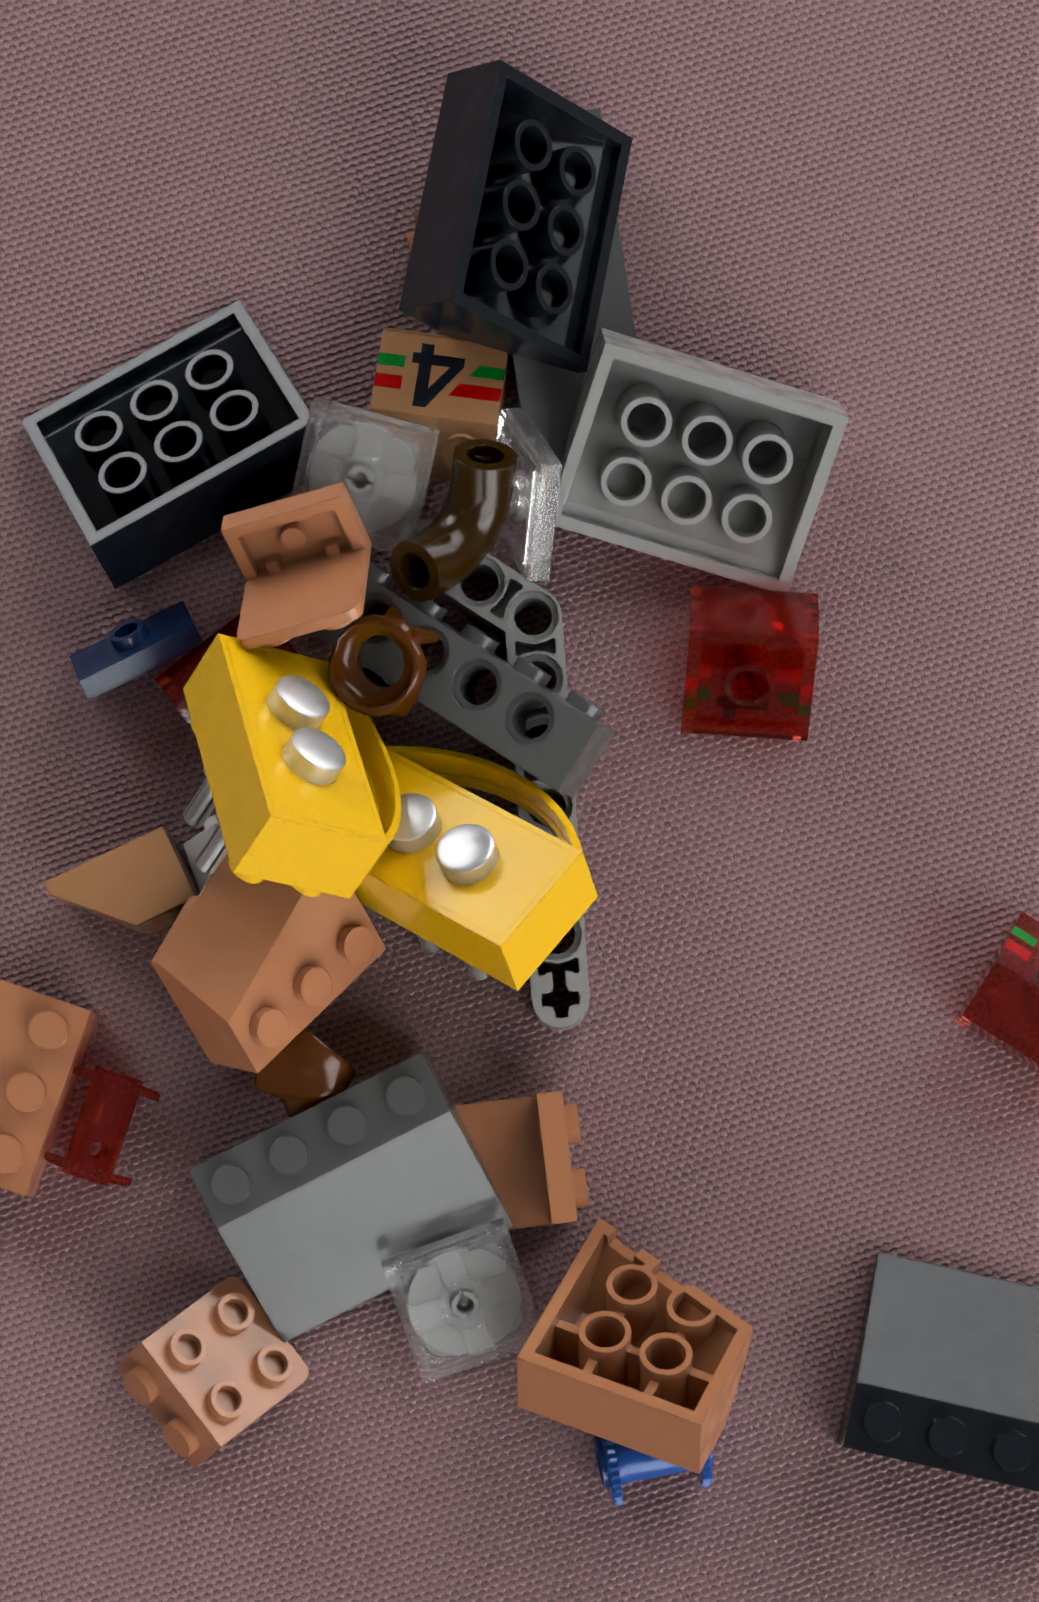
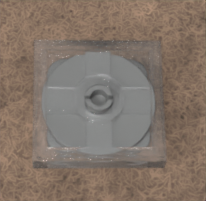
M316 397L311 401L292 496L344 482L370 537L372 547L392 553V550L399 542L417 534L440 430Z
M503 1217L381 1261L384 1275L424 1384L521 1350L539 1321Z

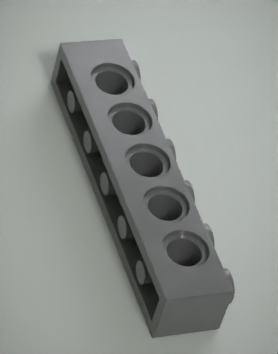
M370 561L364 611L359 618L377 614L383 608L394 606L402 612L403 619L411 625V628L420 627L434 632L443 642L445 649L444 658L437 668L431 671L426 670L425 681L417 701L560 793L575 797L616 732L599 721L605 710L573 690L570 691L566 699L546 687L552 677L551 675L520 656L512 666L494 654L500 644L499 642L466 623L462 632L454 629L442 621L448 611L432 599L424 602L411 598L407 599L391 588L395 582L393 575ZM350 624L337 630L323 629L312 633L335 647L338 637ZM372 636L362 646L360 653L361 665L392 685L396 684L401 678L405 666L404 656L400 647L386 636L378 638ZM430 643L420 645L423 653ZM493 672L497 681L496 692L491 700L479 705L474 696L475 685L481 676ZM545 705L550 717L548 728L539 737L531 739L526 730L527 717L533 709Z

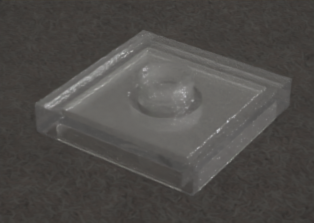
M524 408L502 409V412L499 413L497 441L514 449L518 458L515 485L508 516L498 538L528 582L549 580L562 463Z

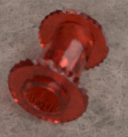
M78 1065L74 1067L72 1074L90 1079L91 1081L66 1156L46 1151L44 1158L47 1162L62 1167L61 1172L108 1187L110 1183L128 1187L131 1185L132 1178L115 1173L114 1170L139 1096L159 1101L160 1094L158 1091L143 1087V1081L95 1066L94 1070ZM99 1140L100 1150L96 1155L92 1156L90 1154V1146L94 1141Z

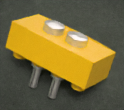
M218 633L183 688L192 721L191 727L196 735L204 765L203 771L206 776L205 781L184 811L183 817L190 826L202 827L215 807L216 819L219 823L196 857V866L204 873H214L228 853V863L231 871L247 883L259 884L263 880L290 885L299 893L309 897H317L321 893L350 899L395 836L401 820L400 788L388 751L369 715H363L350 709L336 696L329 680L327 661L273 647L261 646L254 649H244L238 638Z
M385 746L400 788L401 820L395 836L369 874L356 889L355 893L359 901L364 906L416 934L422 949L427 951V953H435L440 950V947L465 961L471 977L475 978V980H484L490 975L519 991L598 897L581 843L572 823L558 804L537 785L515 771L495 762L447 749L421 746ZM462 787L488 792L515 803L534 815L555 836Z

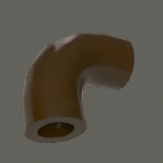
M487 439L468 440L461 442L454 448L450 487L439 514L429 526L421 532L399 542L392 550L390 557L392 575L398 587L408 597L424 602L452 589L474 572L494 546L507 519L514 490L518 458L514 449L504 443Z

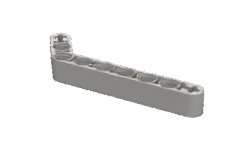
M418 520L409 524L401 532L397 544L421 532L433 520ZM488 553L470 575L485 573L496 580L498 588L491 598L485 601L469 599L462 591L463 583L469 576L436 598L506 642L507 662L512 666L520 656L538 668L549 672L556 682L553 692L566 699L568 691L562 612L559 602L551 593ZM531 606L540 607L551 618L549 628L542 634L535 636L521 632L515 623L518 613L524 608ZM545 705L533 709L528 715L526 730L529 736L535 732L546 731L548 728L550 717ZM515 764L516 773L533 782L545 793L552 794L562 801L565 807V814L578 836L575 797L556 791ZM518 806L519 818L555 836L547 826L534 822L529 812ZM584 914L571 928L575 937L571 948L560 954L550 953L541 963V965L559 968L577 962L578 973L565 971L566 992L569 995H578L579 1004L569 1006L568 1017L556 1018L553 1007H543L542 998L551 996L553 992L552 972L540 976L537 968L530 976L531 1003L534 1015L543 1026L550 1030L565 1031L573 1029L582 1022L588 1012L590 993Z

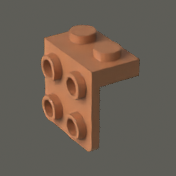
M344 482L223 516L221 532L246 581L237 630V638L244 649H254L261 646L275 647L297 636L323 629H341L363 614L372 542Z
M562 1091L538 1093L536 1096L455 1105L514 1225L510 1229L578 1221L576 1208L589 1207L585 1169H572L569 1143L581 1142L577 1103L564 1104Z
M229 1277L143 1340L116 1365L123 1375V1383L130 1396L150 1410L162 1426V1433L168 1446L177 1455L186 1458L194 1469L303 1384L309 1376L307 1365L288 1341H282L265 1310L245 1284L236 1277Z

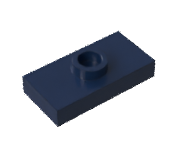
M181 601L144 620L132 619L123 622L110 632L109 637L69 657L87 698L93 699L201 646L203 641L184 601Z

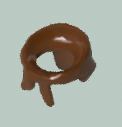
M394 606L389 607L385 616L373 614L354 620L338 637L328 661V675L334 693L346 706L363 715H391L398 718L406 716L417 701L426 676L427 661L420 645L436 643L439 636L420 627L411 628V625L403 619L402 612ZM374 635H383L392 639L400 647L404 656L405 666L403 674L397 683L392 686L388 685L371 670L361 667L360 653L362 646L368 638Z
M304 1028L259 1073H255L254 1085L260 1092L281 1098L287 1115L292 1118L319 1102L345 1091L355 1077L356 1072L347 1061Z

